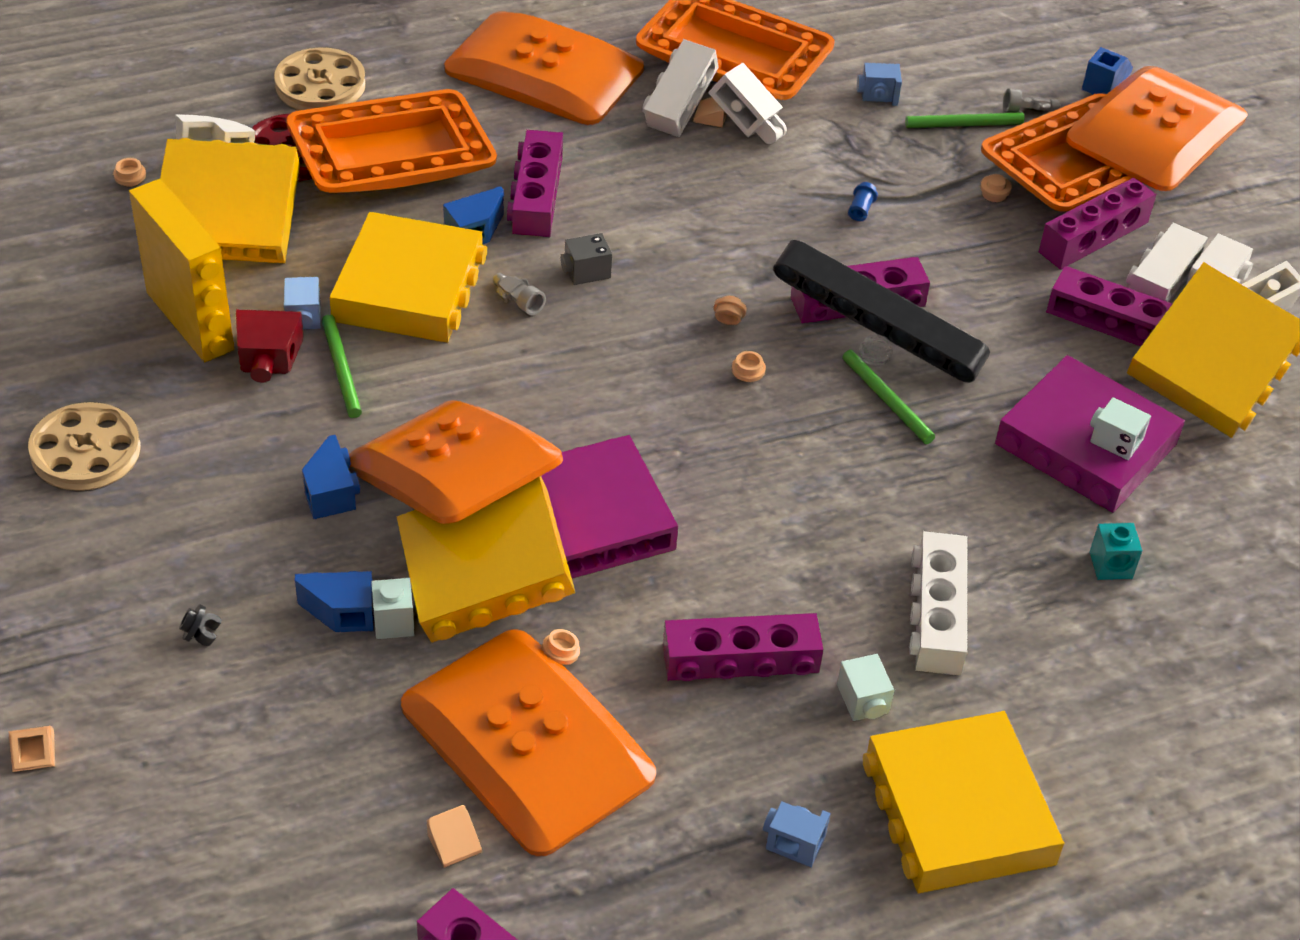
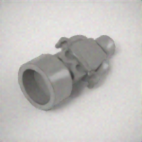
M1007 88L1003 96L1004 112L1018 113L1021 107L1043 111H1055L1061 108L1059 100L1036 97L1022 98V91L1020 89Z
M502 273L494 275L493 283L498 286L497 293L503 298L504 302L507 303V299H512L528 315H536L543 309L546 302L545 294L534 286H528L529 283L526 278L519 279L516 276H505Z

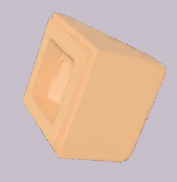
M712 97L700 101L693 122L723 128L727 113Z
M52 726L8 731L12 772L55 767L54 728Z
M464 805L430 817L427 820V835L444 868L482 853V847Z

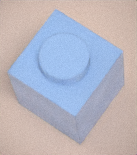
M319 277L285 278L284 310L301 312L303 329H321Z

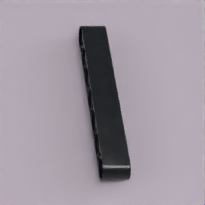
M791 240L773 266L775 275L783 282L960 381L973 382L990 355L989 348L979 339L800 240Z

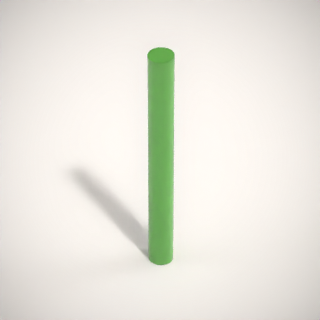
M1024 113L906 116L905 125L906 128L1020 125L1024 123Z
M325 315L322 318V324L346 410L350 418H357L362 414L335 317L333 315Z
M852 349L847 350L843 354L842 359L924 444H929L935 439V434Z

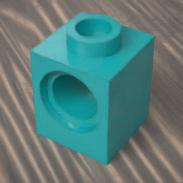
M1134 523L1098 524L1089 551L1097 580L1133 579L1143 551Z

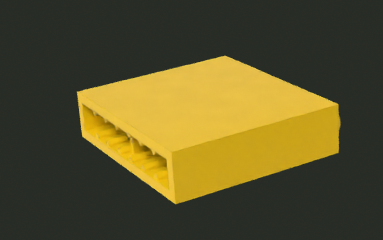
M189 138L167 139L160 179L221 247L222 259L269 263L286 262L300 168L296 147H289L284 144H277L275 146L258 145L252 142L227 143L221 140L197 141Z
M160 178L129 190L147 294L204 363L235 350L221 247Z
M369 212L329 297L331 315L335 317L337 323L448 343L452 331H457L460 326L461 309L468 306L470 286H475L477 283L479 264L484 265L486 260L487 246L482 245V231Z
M1203 262L1134 355L1127 374L1230 438H1233L1239 428L1246 431L1256 416V413L1252 411L1257 403L1261 406L1265 404L1274 388L1269 386L1273 379L1281 381L1291 366L1287 362L1290 355L1293 354L1298 357L1300 354V319Z
M541 476L454 523H438L417 510L396 516L419 623L431 643L450 639L464 631L476 627H485L493 621L511 615H519L528 609L548 602H557L566 596L575 594L548 491Z
M1005 711L870 736L867 753L863 754V767L866 775L873 777L876 785L875 796L878 807L887 813L890 838L893 844H899L902 852L903 872L907 879H912L917 894L1057 865L1064 841Z

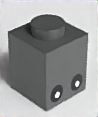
M603 233L565 240V253L561 254L560 261L563 272L569 273L574 285L611 278L612 252Z

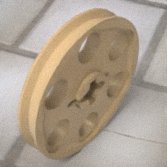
M310 48L295 52L278 64L274 74L275 89L278 97L285 104L297 110L354 103L362 96L366 86L365 70L361 62L353 55L333 48ZM319 61L317 64H309L308 62ZM342 65L348 66V68L338 69L336 67ZM290 73L298 74V75L293 76V77L285 76V75L290 74ZM346 83L355 84L354 86L350 87L343 86V84ZM294 91L304 92L299 95L291 94ZM323 96L333 97L332 99L328 100L320 99Z
M86 402L62 407L45 416L33 429L28 442V450L33 469L42 480L61 489L85 491L107 486L125 476L138 460L140 440L137 426L127 413L108 404ZM68 420L80 421L74 427L62 426ZM106 420H112L116 422L115 425L108 428H102L98 426L101 422ZM52 441L58 443L51 449L39 448L45 442ZM124 442L130 444L124 450L112 449L117 443ZM67 464L71 466L65 472L53 471V468L57 465ZM95 465H105L108 467L100 473L89 471Z

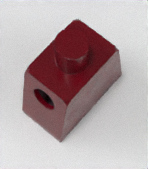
M236 309L240 370L250 373L251 378L259 383L270 381L272 373L286 374L290 372L304 338L302 313L295 311Z

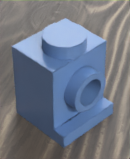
M864 63L863 75L857 76V92L862 93V101L892 102V106H898L902 86L900 64Z
M781 801L778 810L774 808L769 810L764 822L763 831L768 832L766 849L812 868L826 837L831 813L823 810L821 815L818 816L812 814L804 807L792 806Z

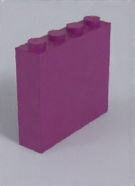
M1066 355L1000 420L995 444L1114 513L1177 445L1185 420ZM1112 398H1116L1151 415L1144 440L1129 460L1090 442L1094 428L1090 426L1092 417L1099 407L1104 409Z
M630 435L611 438L599 443L562 452V463L541 475L548 491L572 579L676 550L678 524Z

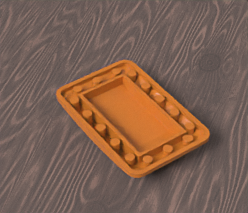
M669 0L636 36V45L640 49L668 63L673 50L679 48L683 39L715 49L719 68L712 81L718 82L724 74L744 63L771 95L778 100H787L794 97L831 53L835 44L834 38L825 32L735 0Z
M498 11L491 14L445 61L444 69L447 75L580 124L594 125L603 120L644 71V62L641 58L582 32L531 15Z
M1145 66L1117 85L1081 117L1068 131L1066 141L1071 147L1156 190L1171 191L1244 124L1247 112L1241 106L1160 67Z
M452 89L292 112L287 117V128L318 189L328 193L366 192L428 183L492 167L497 161L496 150L465 97L460 92Z
M1103 93L1093 94L985 139L981 146V152L985 157L1042 202L1057 211H1070L1132 179V177L1071 147L1066 141L1068 131L1097 102L1107 95Z
M451 400L349 453L351 465L348 470L351 473H356L359 478L441 524H450L468 517L556 468L562 463L563 456L559 448L529 429L484 408Z
M514 629L499 634L408 689L401 698V711L525 851L535 856H547L648 790L654 784L656 767L617 720L562 664L547 656L541 648L542 645L528 633Z

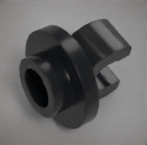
M201 604L195 610L189 608L179 626V629L184 631L183 640L189 642L194 636L195 640L201 645L210 646L217 635L207 631L205 627L216 630L221 624L222 619L212 613L204 614L206 607Z

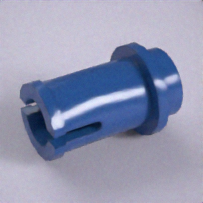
M862 182L854 188V199L848 210V215L855 221L866 220L871 204L877 200L878 193L876 187L869 182Z

